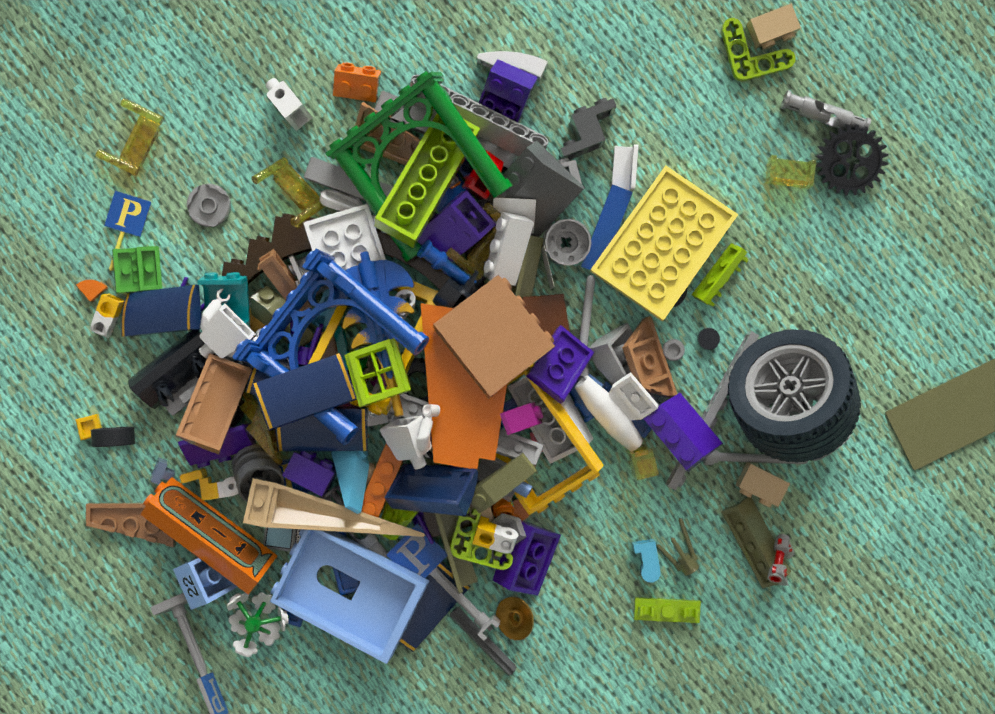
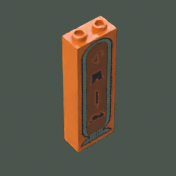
M173 477L166 483L162 481L154 491L156 494L154 496L150 494L142 505L145 508L140 515L249 595L278 555L207 502L202 501L200 497Z

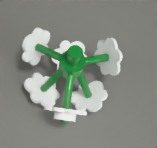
M260 592L258 595L253 596L252 602L258 610L255 616H252L251 612L247 611L243 606V603L248 600L249 595L247 593L242 595L238 593L230 598L227 609L232 610L238 607L240 609L236 611V614L229 617L228 621L232 625L231 631L237 632L240 635H244L248 631L246 639L233 642V647L236 648L235 652L241 656L251 657L252 654H257V644L250 641L253 633L258 631L260 634L259 641L264 642L267 646H271L280 637L278 633L280 625L282 631H285V624L289 623V615L281 607L278 606L277 609L278 617L265 620L259 618L262 612L270 614L276 608V605L270 602L272 595Z

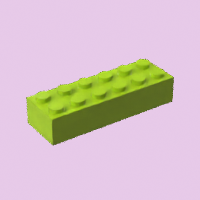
M436 114L432 121L444 124L439 115ZM465 120L477 138L480 128ZM428 127L375 217L374 227L412 248L415 247L466 158L448 134L439 129Z

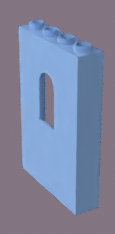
M301 529L299 532L301 538L298 544L295 543L289 554L292 557L289 563L286 562L281 569V580L276 582L271 590L273 596L270 602L387 664L391 660L430 581L336 531ZM329 565L360 581L352 600L321 585L317 579L319 568Z

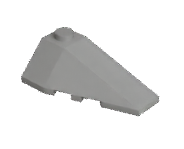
M628 323L598 338L589 347L594 352L591 358L596 367L612 385L630 373L622 348L633 333ZM649 393L650 396L655 400L653 393Z

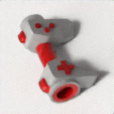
M779 534L775 539L773 547L774 551H776L774 564L769 568L767 578L771 582L779 583V585L789 586L787 567L782 564L784 558L790 559L795 555V552L791 545L790 537L785 534Z

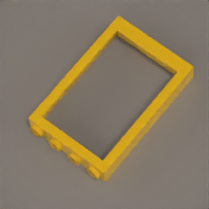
M413 281V288L399 287L393 289L398 292L404 289L410 290L414 293L415 299L430 305H435L432 300L438 293L437 290ZM348 306L336 307L308 364L322 359ZM420 316L414 328L418 332H423L422 316ZM405 347L401 357L407 374L415 356ZM391 398L365 407H368V410L376 415H381V413L388 415L392 401ZM357 400L349 402L350 404L359 407Z
M532 365L511 380L507 386L522 375L526 376ZM527 378L587 463V466L539 496L535 494L533 489L527 498L515 492V496L524 509L531 515L535 511L538 514L549 507L548 503L554 501V503L559 502L566 496L564 493L567 491L575 492L583 486L582 482L586 479L590 482L600 475L599 470L604 465L563 406ZM496 453V457L506 463L512 460Z

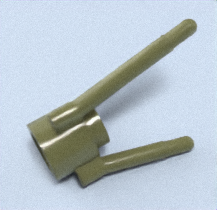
M679 518L678 521L689 553L682 551L675 538H671V542L680 555L677 558L678 562L660 544L657 545V548L675 566L677 571L682 570L683 574L687 576L699 569V565L696 562L698 557L692 547L683 519Z

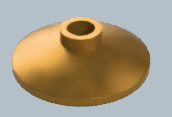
M513 596L507 597L499 603L496 616L500 619L498 627L501 632L512 640H522L528 637L534 626L533 614L528 604L522 599Z

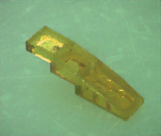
M245 388L242 397L246 402L240 408L252 421L246 429L270 458L280 465L283 461L281 453L278 451L275 433L273 430L269 431L258 400L253 394L247 393Z

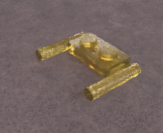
M123 98L120 106L140 116L119 158L101 149L97 150L95 156L136 176L161 129L160 125L163 123L164 117Z
M285 157L251 178L254 184H258L272 174L274 175L273 180L302 211L290 220L294 227L326 207L321 204L317 193L288 164V160Z
M489 202L483 206V210L495 221L500 218L501 213ZM496 225L478 242L466 257L468 260L464 259L453 248H449L446 252V255L469 275H472L475 269L479 271L475 279L477 281L483 276L485 262L489 259L491 252L490 244L496 234Z

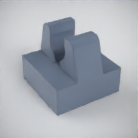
M158 457L150 476L151 482L159 485L161 479L169 480L171 477L174 478L175 471L167 468V460Z

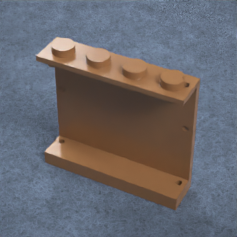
M499 275L433 324V329L488 399L555 347L553 344L554 339L548 331L544 332L540 328L539 319L533 313H528L525 309L526 303L519 295L515 296L511 291L512 286L506 278L502 279Z

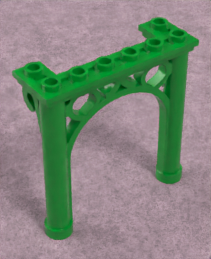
M425 71L416 78L417 83L412 87L407 85L398 92L399 97L395 100L391 98L381 105L382 110L377 114L372 112L363 119L364 124L360 127L357 125L346 132L348 135L346 138L334 141L329 145L331 149L325 153L327 157L336 159L375 216L387 198L379 182V165L383 153L397 136L416 127H432L448 134L494 199L513 186L508 178H504L453 105L447 91L440 85L444 81L441 72L431 71L428 73ZM418 102L426 106V114L422 121L414 120L410 115V109ZM404 108L403 116L409 122L408 124H405V121L396 123L390 119ZM433 108L444 124L430 121ZM381 125L383 126V134L380 137L382 143L376 137L368 136ZM367 141L375 145L374 157L370 159H365L360 154V147ZM372 163L371 178L365 171L366 164ZM389 235L402 252L401 256L405 262L417 256V252L421 247L418 241L415 247L412 248Z

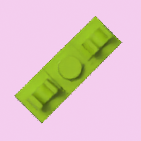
M730 243L691 295L695 299L714 307L713 297L715 295L718 297L722 296L719 289L728 282L735 270L741 271L738 264L741 261L748 262V258L745 256L748 252L742 247Z
M635 597L634 620L700 623L701 601Z

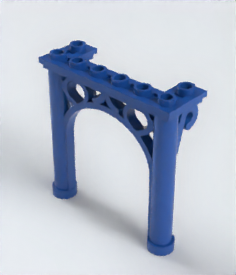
M316 248L305 258V263L302 267L309 272L301 277L298 287L287 295L284 305L274 312L273 319L260 330L256 341L245 339V341L240 342L232 358L250 363L254 368L264 372L270 378L289 371L279 360L289 359L290 370L299 368L298 348L303 333L318 315L336 306H353L360 309L406 347L414 356L418 355L426 347L429 337L423 332H418L341 268L334 261L335 257ZM322 286H328L330 290L328 301L318 303L315 299L316 293ZM336 287L350 299H336ZM307 300H309L312 306H315L314 309L308 308L304 311H299ZM293 320L291 331H294V334L284 332L285 328ZM282 337H287L290 342L289 351L279 355L276 352V345ZM336 408L313 415L336 435V439L342 445L348 444L359 430L354 423Z

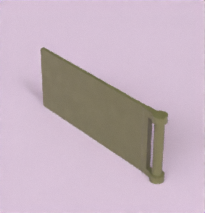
M995 358L885 412L913 470H917L995 432Z

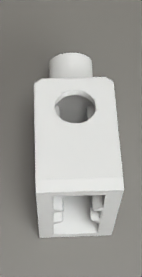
M273 78L266 83V88L269 90L266 95L295 131L313 118L284 81L279 83L276 78Z

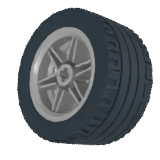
M802 329L774 332L755 341L737 359L729 376L728 395L730 406L746 438L761 453L764 452L766 456H770L772 459H779V461L795 463L812 461L834 452L853 433L856 422L859 420L858 416L860 415L861 408L859 389L845 352L834 341H831L830 338L824 337V335ZM813 400H817L818 402L812 406Z

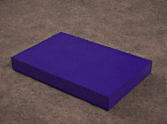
M560 325L552 335L555 347L532 365L526 377L561 404L565 401L594 352Z

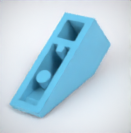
M332 451L331 454L345 508L359 514L362 511L369 471L368 451Z

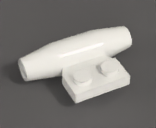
M631 372L614 383L609 393L589 376L581 378L575 384V389L589 412L609 435L630 452L638 449L642 445L643 439L632 420H641L657 410L658 404Z

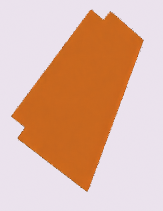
M421 303L423 333L429 337V342L424 348L429 404L440 406V414L437 417H432L431 420L433 421L431 429L434 463L478 469L479 458L495 461L502 420L500 413H503L507 384L488 399L433 329V324L454 308Z

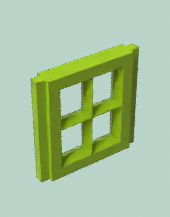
M395 338L344 355L359 407L411 391ZM386 350L391 366L379 370L374 353ZM370 355L375 371L363 375L359 359ZM392 370L397 386L385 390L381 374ZM377 376L381 392L369 396L365 379Z

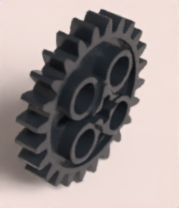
M855 123L853 129H851L849 124H846L845 130L837 126L836 134L829 131L831 137L829 140L822 138L825 145L817 146L822 152L821 154H815V157L820 159V161L815 163L814 166L821 167L816 173L818 176L824 175L821 179L822 183L829 181L828 189L835 186V193L837 194L843 189L845 196L851 190L855 196L857 195V189L866 193L865 186L868 185L873 189L872 181H881L877 175L878 173H886L881 169V166L888 165L887 162L883 161V158L889 155L881 151L887 146L885 144H878L882 137L873 138L876 134L875 130L867 133L868 127L865 125L860 130L859 124ZM856 140V144L854 146V150L852 153V141ZM841 142H846V151L838 153L837 145ZM868 144L869 152L861 156L859 154L860 147ZM853 156L856 160L852 161L850 165L846 160ZM837 164H842L843 172L839 175H834L833 168ZM864 166L865 174L861 177H856V169ZM849 168H850V174H851V175H850V178L847 179L846 176H847L848 171H849Z

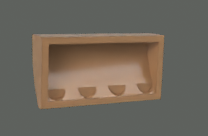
M209 353L177 430L176 437L210 452L220 454L249 381L252 368Z

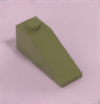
M266 286L251 297V315L264 325H268L273 319L274 312L281 308L286 300ZM290 323L285 328L284 332L291 333ZM308 327L302 335L299 348L300 346H306L313 339L314 334ZM282 337L284 340L290 343L287 337Z
M524 453L520 454L476 484L471 504L480 514L537 471Z

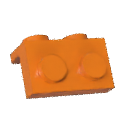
M352 63L338 64L334 71L333 96L376 103L381 71L376 70L372 66L361 68L355 67Z

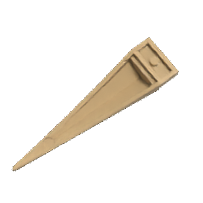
M254 478L252 479L243 523L267 528L425 536L422 532L363 512L356 514L343 505L278 483Z

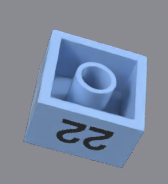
M198 557L173 569L191 610L206 605L237 588L235 584Z

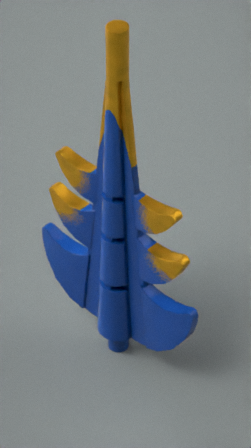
M366 251L360 253L361 263L345 270L395 313H414V309L405 300L389 296V292L395 288L414 287L412 278L401 265L389 260L370 261L369 252ZM336 287V299H350ZM352 307L344 318L342 325L344 330L359 323H365L367 326L366 329H363L354 338L351 345L352 349L394 338L356 307ZM386 350L376 353L381 369L391 366ZM392 370L383 373L388 389L396 387ZM400 395L391 397L395 417L404 415Z

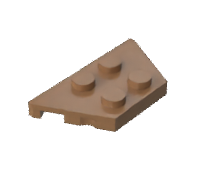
M645 317L622 347L630 372L647 392L674 397L677 395V391L652 317Z

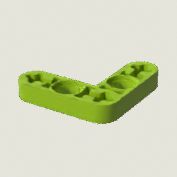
M729 18L723 23L721 34L732 75L737 81L743 82L782 72L794 65L796 56L789 49H782L751 58L741 22L736 18ZM729 24H731L732 27H737V29L734 31L735 38L740 37V39H735L729 42V40L733 38L732 32L726 30L729 27ZM735 44L740 45L743 49V53L739 56L734 55L731 51L732 46ZM783 54L786 58H790L787 65L784 62L774 64V61L780 60ZM744 57L746 60L742 61V66L744 69H748L745 76L737 72L740 69V62H734ZM766 60L769 63V70H760L758 62Z
M473 507L471 514L475 515L474 519L468 515L458 516L450 541V550L454 557L500 570L508 569L512 565L513 557L511 553H504L508 560L507 562L503 561L502 565L495 558H492V562H489L492 550L486 548L487 555L484 559L476 558L475 551L481 546L472 543L481 513L479 514ZM464 520L472 522V528L468 532L460 530V524ZM458 533L464 537H469V540L464 538L463 546L466 548L461 550L460 553H457L456 548H454L455 545H459L461 540L460 537H456ZM494 551L493 554L501 557L503 553Z

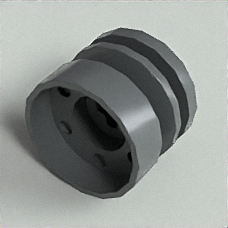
M250 445L239 450L233 457L231 463L232 473L236 481L238 493L244 501L248 502L253 478L284 485V477L282 476L277 456L271 448L265 445Z

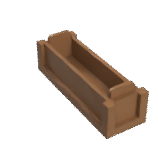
M273 249L259 258L260 263L257 269L264 271L286 300L287 295L297 288L295 282L297 279ZM309 300L306 301L299 311L312 308Z

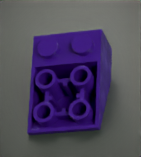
M497 59L489 72L479 104L519 123L538 77Z
M461 191L428 222L418 243L422 246L424 242L430 240L435 248L441 252H446L448 259L453 262L486 235L496 223L468 191Z

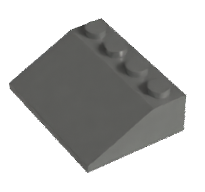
M535 141L521 153L503 174L504 178H508L513 186L496 198L536 199L534 233H531V236L540 237L585 187L538 141ZM490 193L486 200H481L478 204L493 220L494 198Z

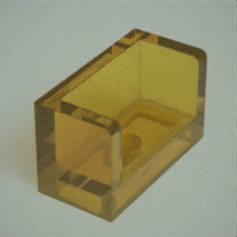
M771 155L768 158L765 184L809 189L813 187L816 160L803 162L779 159L777 155Z
M645 446L632 452L626 451L632 476L636 480L659 474L652 448Z

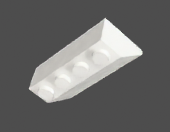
M526 376L508 386L518 407L535 402L536 406H540L543 412V418H541L543 423L530 429L538 443L544 445L542 450L550 464L578 451ZM568 394L561 405L586 441L590 443L594 438L577 407L574 405L570 394Z

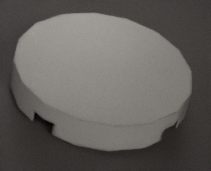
M211 183L203 184L194 188L189 194L187 208L191 219L197 224L204 227H216L229 217L231 200L227 192L220 186Z

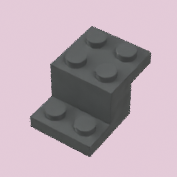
M602 98L594 102L595 106L590 108L583 106L574 110L569 124L575 139L563 144L564 147L560 149L559 153L560 159L568 158L571 160L603 147L606 139L598 121L613 115L617 107L613 98L610 100Z

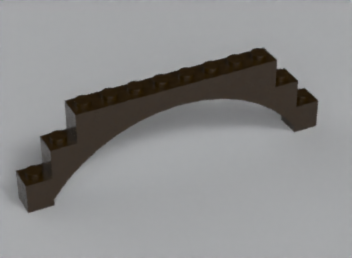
M282 213V217L275 216L272 242H269L270 238L257 236L256 240L250 239L246 265H244L243 260L238 259L224 262L222 276H226L227 273L237 272L240 273V276H247L249 285L264 272L262 269L260 271L257 269L260 263L259 258L274 249L282 261L288 259L290 255L296 256L312 251L303 222L316 218L304 217L303 220L295 219V215ZM376 228L385 255L413 267L427 277L438 289H441L449 279L447 274L440 269H433L431 267L432 264L423 257L415 256L410 261L405 262L401 256L402 252L389 234L383 233L380 229Z

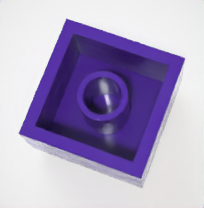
M295 451L282 476L322 497L328 492L337 475L334 462L327 458L324 460L317 458V453L314 451Z

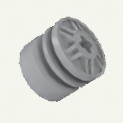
M564 219L556 221L546 229L543 234L542 247L545 245L547 258L558 265L570 266L578 264L586 258L590 252L592 242L590 233L585 225L577 220ZM561 238L570 239L568 242L569 248H562L560 246L562 244Z

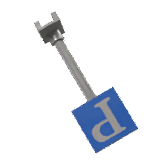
M418 523L412 528L413 530L424 533L422 527ZM426 535L424 537L404 536L386 554L393 562L423 578L431 575L475 619L474 622L480 627L477 635L483 641L488 636L486 629L489 631L493 629L491 624L496 628L500 625V619L495 614L489 618L484 612H480L462 593L459 594L457 588L438 570L437 566L447 556L445 550L435 540L433 544H430Z
M184 593L150 607L153 615L172 611L174 618H177L196 669L201 675L196 680L209 713L228 714L229 711L213 672L207 673L205 661L187 619V611L184 605L188 602Z

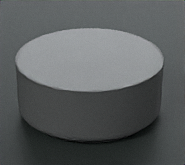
M677 339L666 341L662 347L665 358L670 361L681 359L685 352L683 343Z

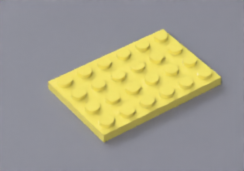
M665 165L593 265L590 272L663 322L738 214Z

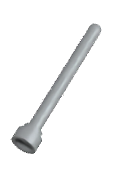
M589 275L586 279L579 338L586 346L588 345L595 277ZM587 365L578 379L588 376L589 369H587Z
M715 450L703 460L704 465H714L718 461L806 464L808 462H786L772 459L765 454L721 453L718 450Z

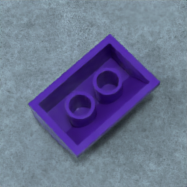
M681 393L660 404L657 410L644 418L688 472L723 444Z
M252 423L230 428L220 454L210 452L184 440L178 441V445L189 465L197 464V468L211 465L210 461L218 459L219 463L232 460L231 455L237 454L239 450L247 446L257 444Z
M521 520L527 537L514 546L511 552L513 557L512 565L505 570L496 569L492 581L510 591L538 596L561 534ZM503 554L499 560L501 565L503 561L507 562L508 560L505 557V554Z

